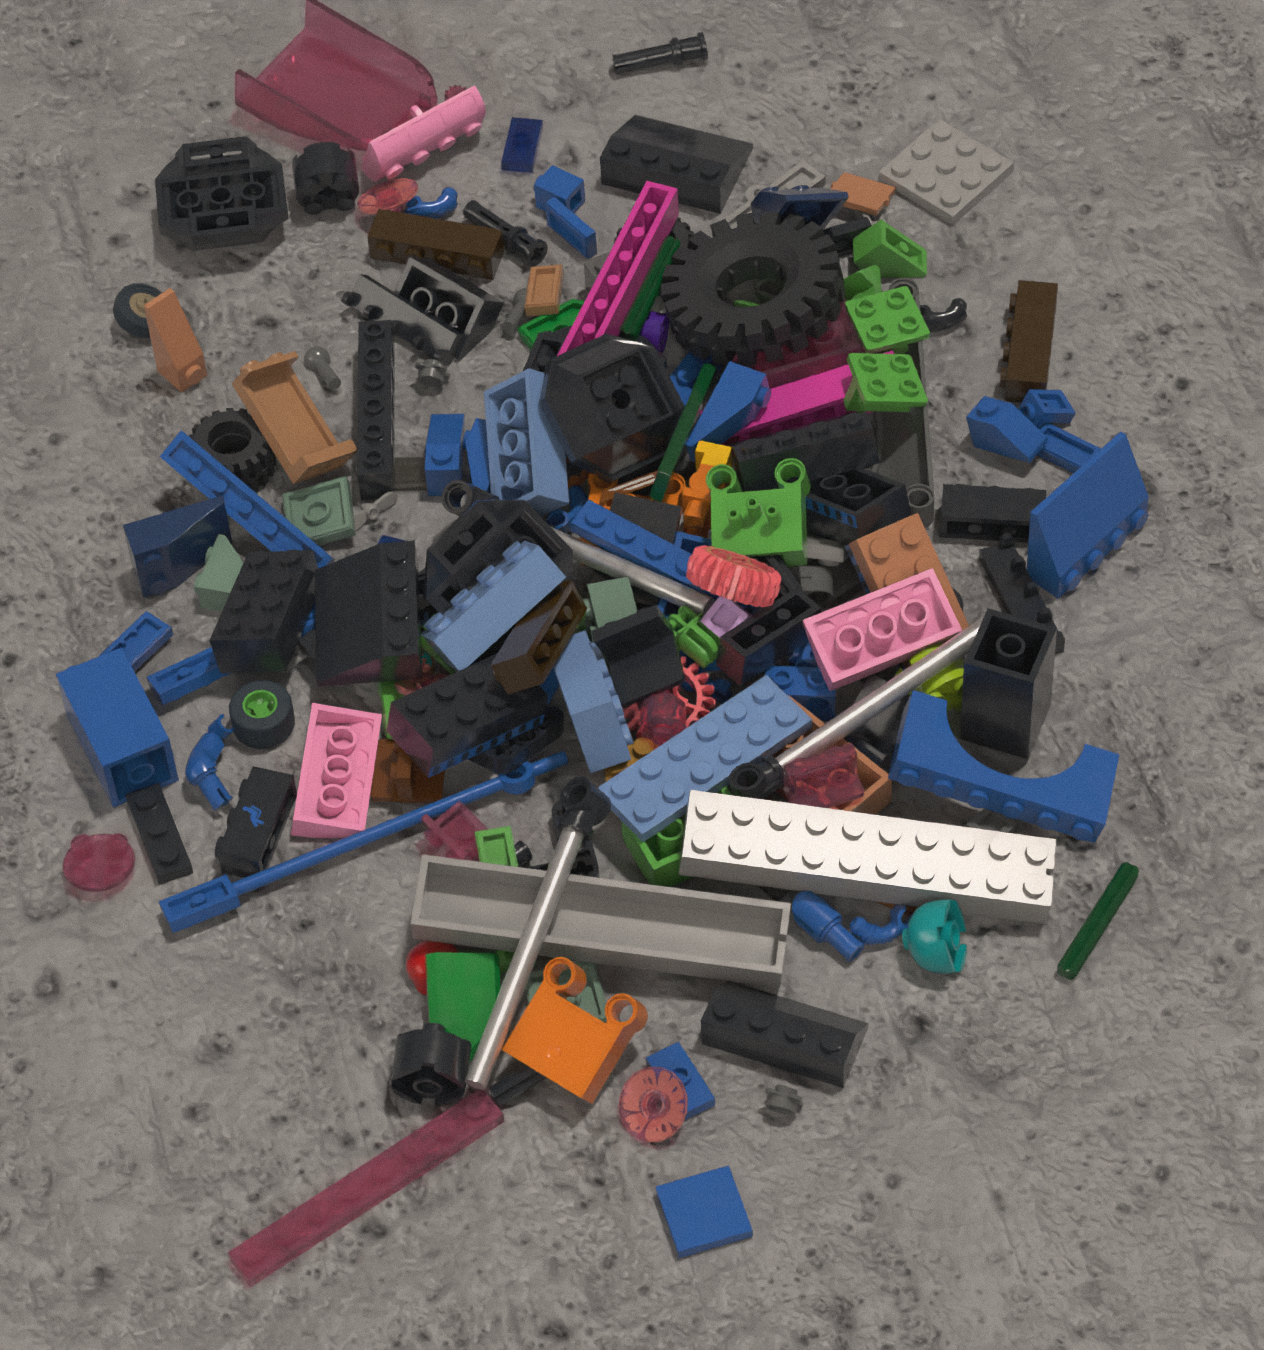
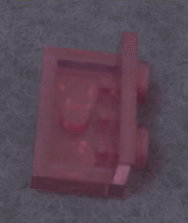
M852 743L840 747L834 746L825 752L807 758H797L791 763L783 765L784 792L792 804L831 808L864 796V788L857 776V752Z
M460 801L435 821L427 814L421 818L427 828L423 833L425 838L436 850L442 846L447 851L444 854L446 858L480 862L475 832L488 830V828Z

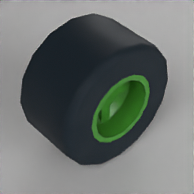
M259 680L247 683L233 694L229 703L231 724L235 729L233 732L238 740L248 747L265 749L277 746L291 735L295 726L291 696L283 686L276 682Z

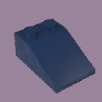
M799 185L786 190H779L778 187H767L762 189L751 202V209L755 224L760 223L763 212L766 211L779 212L782 222L789 214H794L804 218L805 226L812 221L824 229L848 200L849 196L848 192L809 188L807 185Z
M223 496L123 525L132 567L143 598L177 588L205 566L207 550L210 546H214L218 534L225 535L232 544Z

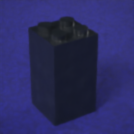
M987 609L964 661L961 740L1029 759L1051 706L1057 628L993 609Z

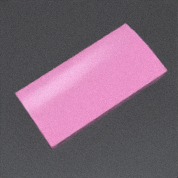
M933 568L803 620V626L829 691L907 661L923 649L935 644L945 643L962 631Z
M312 703L291 828L292 836L346 838L365 830L382 714Z

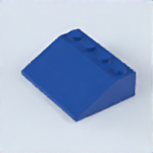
M1119 432L1030 512L1027 571L1033 582H1036L1038 586L1057 599L1067 590L1072 591L1080 583L1081 578L1090 569H1097L1104 557L1112 549L1117 550L1120 548L1126 537L1134 529L1139 530L1148 519L1149 496L1127 435L1123 432Z

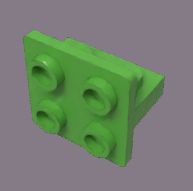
M907 286L849 300L845 303V309L866 353L873 354L883 351V353L893 351L894 354H905V352H908V344L926 340L930 336V331Z
M849 353L847 362L853 378L843 401L847 411L909 412L911 407L926 406L928 399L910 355Z

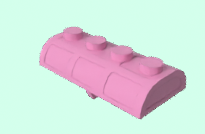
M476 86L470 87L424 113L417 105L412 106L409 112L413 119L369 142L366 154L362 158L363 164L361 169L365 175L374 182L384 177H387L388 180L393 179L404 170V166L412 162L414 165L421 164L430 156L429 153L437 148L440 151H444L450 148L456 142V138L465 134L466 137H470L476 134L482 128L481 124L486 112L483 99Z

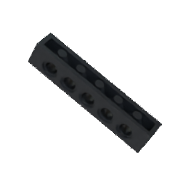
M392 320L358 322L357 478L361 500H375L387 492H395V343Z

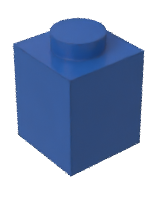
M554 165L543 175H540L534 183L533 190L535 192L536 207L546 211V202L553 197L558 199L574 214L585 203L584 179Z

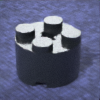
M319 142L303 148L304 153L298 158L297 154L292 160L295 195L297 201L304 207V211L307 214L316 215L323 210L335 208L341 211H348L355 206V200L359 195L356 158L352 150L348 148L347 152L340 149V144L334 142Z
M426 1023L423 1025V1029L398 1034L391 1072V1088L393 1092L399 1097L417 1104H422L423 1098L435 1099L436 1106L450 1105L460 1101L464 1096L467 1084L465 1083V1078L469 1069L471 1042L445 1032V1027L438 1023Z

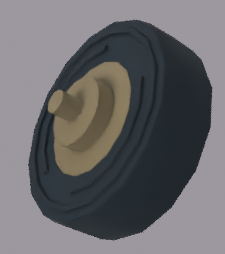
M133 283L125 286L117 294L114 301L113 314L115 320L122 329L131 335L140 338H150L144 304L162 292L144 283Z

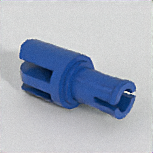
M802 891L796 895L792 904L793 918L796 924L817 943L828 942L848 962H852L864 949V944L842 926V915L812 891Z

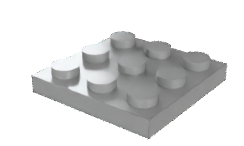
M938 119L879 171V181L896 187L895 191L949 224L954 225L1013 172L1014 162L943 120Z

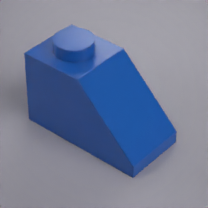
M984 396L966 416L973 445L982 450L1030 463L1048 442L1047 436L1012 403Z

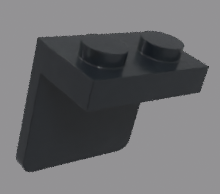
M657 605L640 609L632 615L617 621L608 622L603 627L591 631L594 643L608 659L614 688L621 706H630L684 683L685 674L673 627Z
M870 675L854 704L888 681L879 675ZM907 694L848 734L844 739L880 768L890 769L903 710L910 695Z

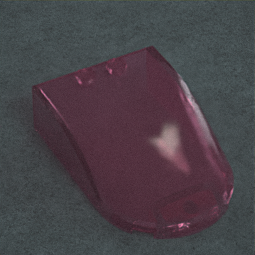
M306 0L305 28L257 78L241 69L235 72V105L287 133L317 142H334L340 144V147L367 151L370 141L413 119L409 112L412 106L417 105L424 113L437 106L438 100L434 79L422 63L318 0Z

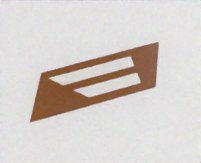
M657 471L603 490L600 503L613 499L615 492L627 494L652 485Z

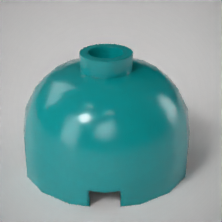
M952 899L931 901L917 908L911 916L908 928L903 930V945L905 950H910L913 960L921 968L940 974L962 971L966 961L967 944H960V932H966V926L959 903Z

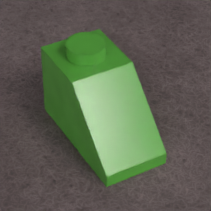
M879 220L853 238L854 263L860 269L877 265L880 268L881 278H913L927 275L926 249L883 220Z

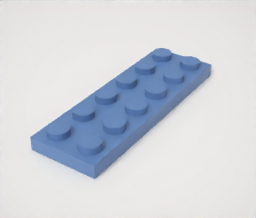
M765 675L598 788L610 798L611 810L644 842L686 814L690 790L717 793L730 784L729 775L736 766L749 762L758 764L766 755H773L812 728V719Z

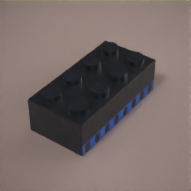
M865 468L809 481L811 487L810 492L806 496V529L841 544L848 545L856 539L911 516L906 485Z
M494 654L392 701L386 731L429 778L535 726L541 725L544 720L549 695L540 685L508 695L502 684L496 680L493 669L490 666L497 654Z

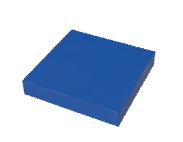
M729 1165L655 1186L656 1195L678 1258L753 1237V1230Z

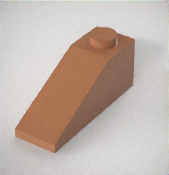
M169 288L144 304L157 371L182 393L206 377L207 371L203 352L175 292Z

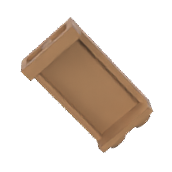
M296 351L284 355L282 352H278L262 362L252 360L240 368V375L232 383L293 484L342 468L357 452V447L352 439L341 443L337 442L292 369V365L299 358Z

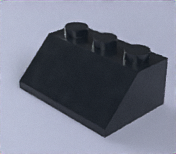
M409 257L394 291L464 335L454 356L458 360H462L492 331L504 305L503 301L427 258Z

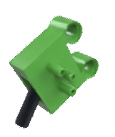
M794 458L781 461L775 468L774 473L779 489L742 492L736 472L732 467L724 464L712 467L705 479L711 495L712 546L745 555L765 563L769 567H773L782 578L779 591L782 596L795 588H799L803 592L801 585L788 568L791 566L807 565L806 496L810 492L811 486L803 463ZM791 477H799V479L793 483H786V481ZM723 483H730V485L724 489H717L718 486Z

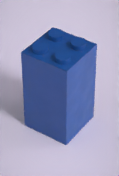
M122 647L111 652H105L79 665L70 666L56 674L66 715L113 807L127 802L125 797L127 793L157 783L162 788L179 781L170 739Z

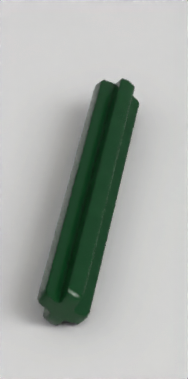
M671 236L664 238L620 327L621 338L631 341L637 339L661 290V284H664L662 275L666 265H673L671 257L681 244L678 238Z
M1129 862L1121 863L1059 961L1057 973L1068 980H1072L1077 976L1136 882L1139 873L1136 865H1131Z

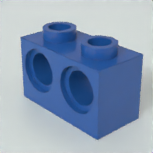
M770 666L765 669V675L818 719L828 721L835 718L836 689L829 691L819 667Z

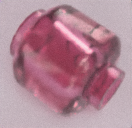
M659 692L643 701L640 707V732L645 739L652 740L654 744L661 746L686 729V706L674 694Z

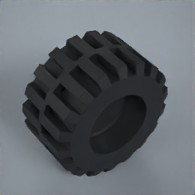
M226 408L224 412L216 410L212 412V416L208 417L205 415L201 418V424L194 425L192 428L193 434H190L189 437L253 491H259L258 486H265L269 482V477L274 475L276 455L252 416L248 414L247 409L240 408L239 411H234L233 408ZM240 451V452L235 453V454L225 455V454L228 453V452Z

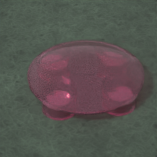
M120 833L91 836L81 834L74 837L71 841V848L66 853L63 861V872L68 882L80 890L88 892L106 891L120 885L129 877L135 865L134 851L128 843L127 837Z

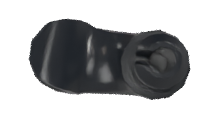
M962 298L953 299L945 312H933L929 306L920 305V313L930 333L959 325L967 317V303Z

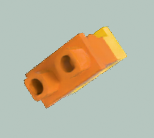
M699 440L695 450L697 472L691 476L689 488L684 487L682 493L684 532L708 538V531L711 529V495L706 484V475L716 465L724 464L733 467L732 447ZM723 483L719 485L717 489H724L728 487L730 483Z

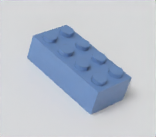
M528 368L484 391L491 494L498 496L500 500H525L542 517L569 504L565 450L539 402L545 374Z
M518 541L513 543L502 554L505 558L496 567L490 565L477 576L476 579L479 582L472 589L460 591L450 601L453 605L443 615L438 612L425 623L424 627L426 630L421 636L449 667L457 671L468 667L566 578L539 545L523 541L521 544Z
M586 630L573 634L553 669L590 773L631 760L627 746L634 743L600 649L594 642L590 643Z

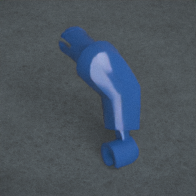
M221 714L208 726V733L203 734L192 749L185 768L189 784H193V786L198 785L212 806L213 811L220 809V805L223 807L233 799L216 775L218 771L216 760L225 745L222 741L235 730L232 725L228 729L222 725L221 719L224 717V714Z

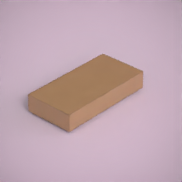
M563 265L530 267L525 301L526 316L559 314L564 279Z

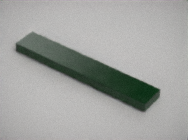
M708 363L702 366L657 471L650 492L651 499L659 502L663 501L708 394L716 366Z

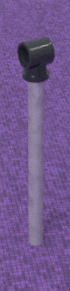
M455 480L447 484L441 496L444 508L459 517L476 500H500L498 496L461 480ZM467 493V502L461 507V499ZM551 527L573 550V559L617 579L629 577L630 585L680 607L685 605L698 615L703 613L704 616L714 604V599L708 595Z
M984 617L776 758L768 754L758 764L749 762L736 766L729 775V783L733 795L771 801L772 792L789 784L788 775L966 655L971 648Z
M575 777L561 791L560 801L566 809L556 826L561 835L465 1078V1083L481 1090L487 1088L582 841H589L594 832L592 827L601 823L610 812V798L586 777Z

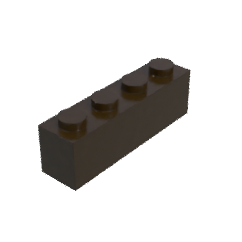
M378 209L367 236L371 259L406 265L409 257L427 258L453 273L494 280L504 254L502 230Z
M1019 280L1017 293L1010 294L1009 313H1014V318H1007L1006 337L1011 338V343L1004 342L1003 362H1008V368L1001 367L1000 387L1006 388L1005 401L1022 403L1029 389L1047 390L1058 283Z
M571 580L558 584L516 623L490 665L496 680L502 684L508 695L544 683L587 611V606Z

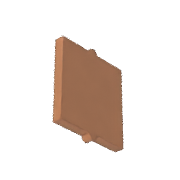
M844 172L836 182L831 183L830 189L848 192L849 198L844 203V207L877 216L884 206L889 205L890 198L894 195L896 187Z

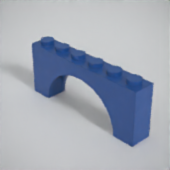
M915 690L912 691L903 710L888 779L897 781L904 786H914L933 792L939 797H949L962 801L975 808L991 810L1003 814L1010 819L1023 820L1038 825L1045 830H1055L1068 834L1077 840L1096 842L1106 825L1119 754L1085 744L1075 763L1059 774L1035 779L1005 775L978 762L958 743L948 723L947 700Z

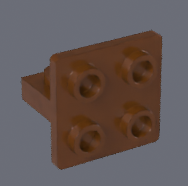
M379 739L370 793L371 800L375 802L431 804L443 798L446 770L428 778L394 739Z

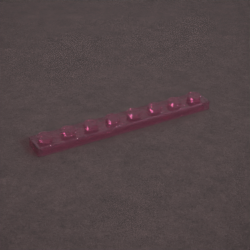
M479 1089L228 1252L229 1260L248 1285L252 1287L505 1122L504 1114L486 1092Z

